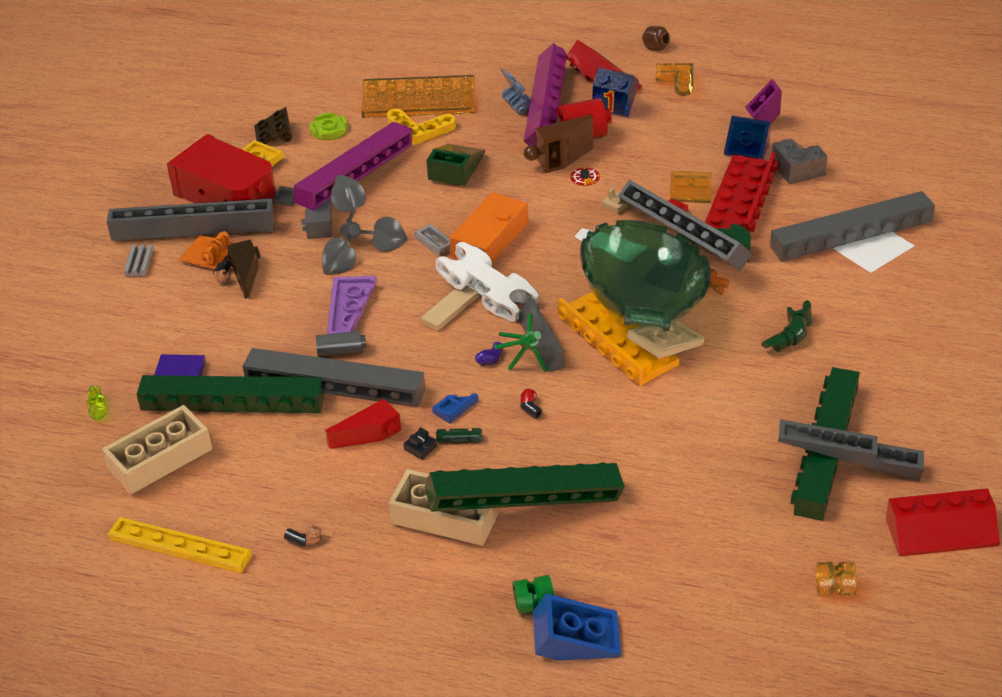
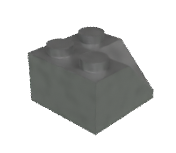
M785 139L773 143L772 152L776 153V160L779 161L778 171L788 184L826 175L827 155L819 145L804 148L793 139Z

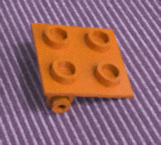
M225 231L219 232L216 238L199 235L179 260L215 269L228 255L226 245L234 243L229 241V234Z

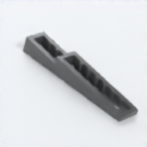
M780 419L778 442L918 482L924 471V451L877 443L878 436Z

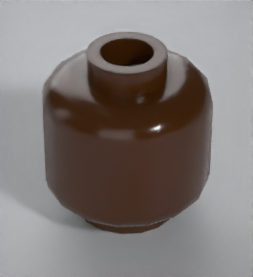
M649 26L644 31L642 40L647 49L663 50L670 42V34L665 27Z

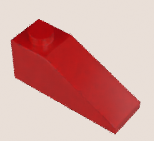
M382 399L326 429L327 445L330 449L383 441L401 431L400 414L385 399Z

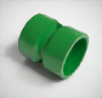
M549 575L534 577L532 582L528 579L512 582L515 604L519 615L533 612L546 593L554 595Z

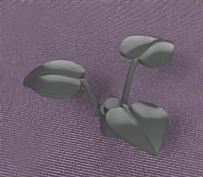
M344 175L336 176L335 184L331 191V202L338 211L348 212L351 210L349 218L346 219V223L342 224L340 228V233L345 242L341 238L335 237L329 240L324 247L322 254L324 274L343 273L354 266L356 253L352 247L348 246L350 244L349 239L356 238L360 234L374 235L372 244L380 251L395 250L402 246L407 239V235L400 223L392 217L378 219L374 225L375 231L361 230L358 223L351 221L356 212L355 208L364 205L366 196L363 187L356 180Z

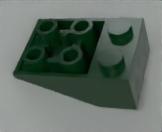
M446 144L433 149L426 160L428 180L466 186L485 154V150L454 144Z

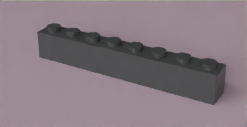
M630 179L618 195L631 208L738 271L742 270L752 255L740 242Z
M923 191L778 228L771 230L770 248L782 262L933 221L935 204Z
M272 199L109 209L106 222L111 241L144 240L148 238L206 236L223 231L227 233L274 231L275 212Z
M257 348L251 349L243 364L244 376L322 377L324 394L371 401L385 399L388 403L418 407L425 391L424 372Z

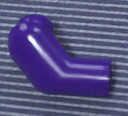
M494 342L492 349L482 350L480 353H477L475 356L476 362L479 365L497 363L503 348L495 349L494 346L502 343Z

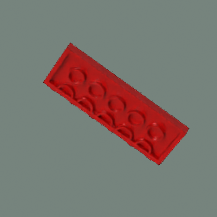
M772 152L769 161L732 155L705 223L714 228L730 229L731 224H737L746 228L749 233H754L756 220L760 218L761 208L764 207L765 198L769 194L770 184H773L774 172L777 173L779 161L776 160V153Z

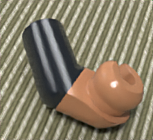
M224 259L213 271L216 281L221 284L227 283L230 277V273H227V271L231 268L232 264L227 259Z
M313 525L308 528V533L302 534L288 528L284 534V539L303 547L318 543L322 537L320 535L322 530L320 527Z

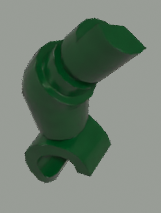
M809 300L803 302V309L798 311L793 310L792 307H787L788 325L784 327L780 334H776L763 341L761 346L766 349L772 346L775 351L779 352L785 349L786 346H795L802 342L807 335V327L812 323V310Z

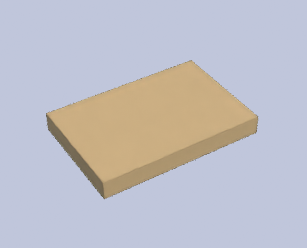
M674 318L629 330L627 335L628 339L659 359L701 346L705 339Z

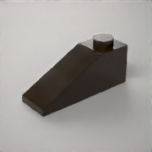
M251 239L226 245L229 261L232 264V269L244 298H249L259 268L257 259L261 258L258 247L253 246Z

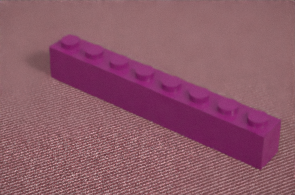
M555 43L550 45L538 57L523 140L528 146L534 145L537 147L536 128L554 124L557 121V107L560 102L567 54L562 47H558Z
M396 122L390 123L295 184L294 203L314 211L328 198L331 199V191L335 184L336 176H348L358 182L412 146V128Z

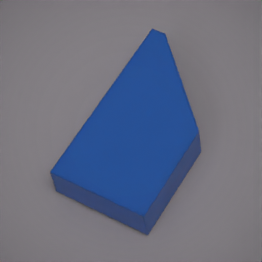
M472 393L470 396L465 397L448 395L432 407L433 414L451 423L479 401L478 394Z

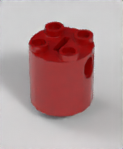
M600 98L563 104L557 107V115L561 122L592 115L593 139L607 136L608 124L612 123V115L609 108L605 109Z

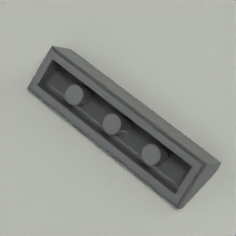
M530 297L519 313L518 320L527 333L528 314H532V332L539 331L541 333V338L538 340L536 348L547 367V371L553 372L563 369L564 351L535 301Z

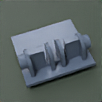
M500 69L510 85L508 89L502 92L503 99L518 114H524L530 107L531 99L527 94L524 95V87L519 81L516 83V79L510 72L507 74L503 69Z

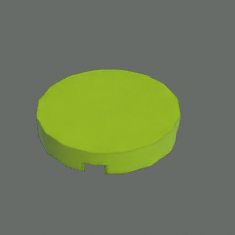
M335 113L318 115L309 124L311 135L319 140L339 138L348 129L345 117L342 115L340 117L335 116Z

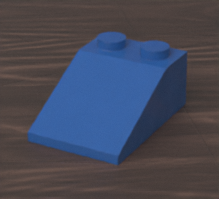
M547 593L533 610L535 655L555 660L617 658L621 656L617 611Z

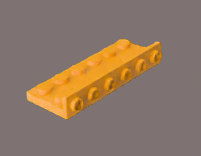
M594 290L570 303L566 302L563 298L558 299L557 314L559 318L568 323L575 332L582 335L589 344L597 348L602 355H605L612 361L615 367H619L629 379L634 380L639 386L679 365V358L675 354L659 359L628 339V331L641 326L599 291Z

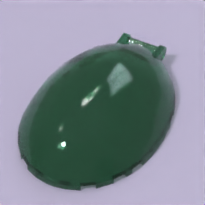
M616 220V225L608 226V223L605 222L596 226L594 232L588 231L586 239L583 238L580 247V262L591 292L607 311L623 321V325L629 326L634 324L641 327H659L663 331L669 332L671 323L690 313L703 299L710 284L711 270L709 262L705 255L699 254L700 248L698 246L693 248L689 245L690 239L680 233L674 236L667 233V227L650 222Z

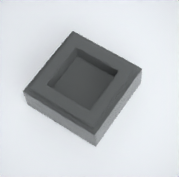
M280 186L273 197L274 204L293 206L294 188Z

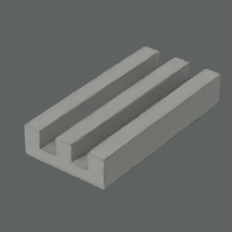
M429 224L414 232L415 239L437 256H443V252L449 253V237L433 225Z
M136 244L132 245L124 269L125 276H146L154 251L152 244H148L147 248H145L144 244H140L139 248H137ZM143 253H146L142 263L141 270L138 271L139 266L141 265Z

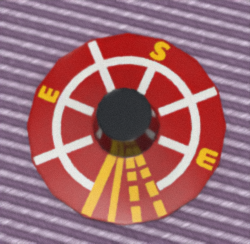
M587 167L578 168L570 175L571 181L581 186L595 184L600 178L598 171Z

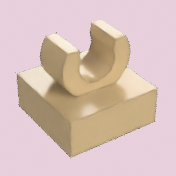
M615 188L609 190L607 193L608 197L602 201V208L617 215L629 205L618 197L620 193L615 192Z

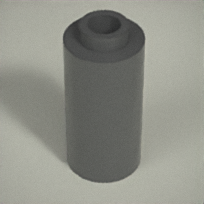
M360 331L316 335L318 357L363 353L362 348H367L366 337L361 335Z

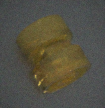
M854 561L839 562L837 565H834L832 562L816 563L815 576L818 596H833L835 592H838L839 595H856L857 573Z

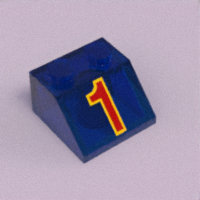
M598 67L593 82L592 99L600 98L605 109L609 108L611 114L629 118L639 80L631 74Z

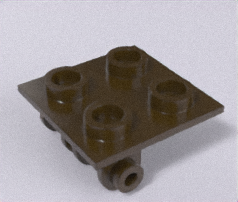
M286 107L275 111L271 116L260 120L254 125L256 140L260 143L267 144L278 136L284 142H289L292 139Z

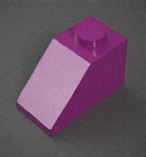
M771 79L745 106L752 118L766 128L780 115L782 90Z

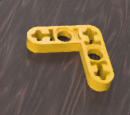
M392 109L387 112L388 124L396 122L412 128V145L443 135L456 128L455 116L450 114L441 115L416 124L401 109Z

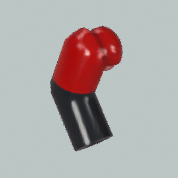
M529 388L525 389L521 393L520 407L523 411L538 419L543 411L534 404V396H537V393Z

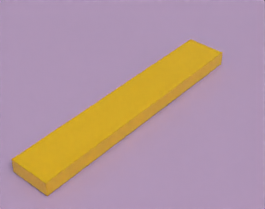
M123 517L117 519L107 534L111 541L241 574L252 557L251 549Z

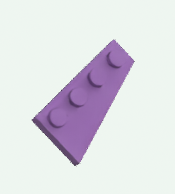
M376 276L334 277L327 334L353 332L377 284Z

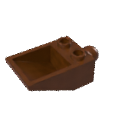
M587 115L536 128L537 147L534 145L527 146L524 150V157L529 161L537 159L545 173L566 168L593 149V116Z

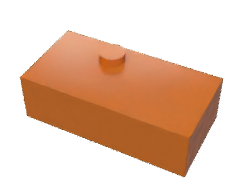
M492 192L449 237L451 257L458 259L455 254V245L459 242H465L485 252L493 263L529 223L528 203Z

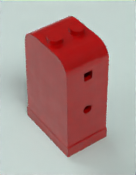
M210 134L204 135L167 163L173 195L193 203L272 199L273 201V197L276 194L272 164L268 160L216 139Z

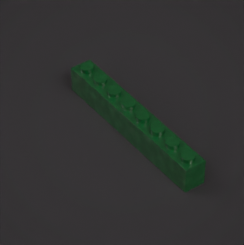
M832 367L830 376L826 375L824 379L823 389H826V391H821L819 405L821 407H816L814 420L817 423L812 422V425L847 431L858 391L860 372ZM805 449V453L808 454L807 456H802L800 470H803V472H798L795 487H798V490L793 489L790 504L794 505V515L823 521L839 459Z
M142 375L137 398L140 410L173 411L184 405L189 411L321 413L324 387L322 377Z
M601 462L598 464L579 463L576 465L530 466L522 468L439 470L429 473L425 484V491L431 512L618 501L625 486L617 463Z

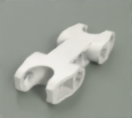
M459 242L455 245V254L459 260H451L445 256H440L436 259L437 271L450 285L459 290L466 286L474 289L482 295L481 299L484 307L498 317L510 322L517 321L520 310L515 303L525 304L527 299L530 298L526 292L530 294L536 305L538 304L539 294L524 278L516 273H512L508 277L504 276L491 267L492 261L490 257L477 247L465 242Z

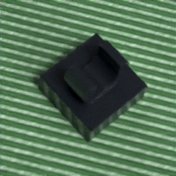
M420 427L415 434H412L403 443L404 450L422 460L437 447V440L429 436L427 430Z

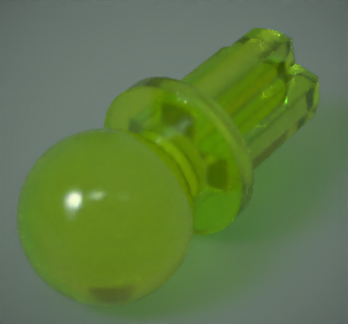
M91 385L87 391L88 414L94 420H101L107 413L105 399L102 397L101 388Z

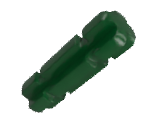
M469 428L450 429V431L437 429L436 440L438 443H447V440H450V443L469 442V440L481 442L482 430L481 428H472L471 431H469Z

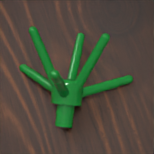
M531 313L528 314V332L524 335L499 332V336L520 340L495 345V349L521 345L522 347L509 365L508 370H512L526 350L529 349L533 350L543 371L547 370L536 348L538 340L541 338V333L539 331L532 332Z

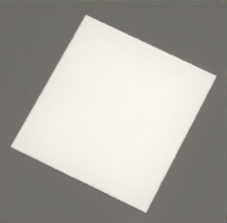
M894 232L834 247L833 249L872 273L915 245Z

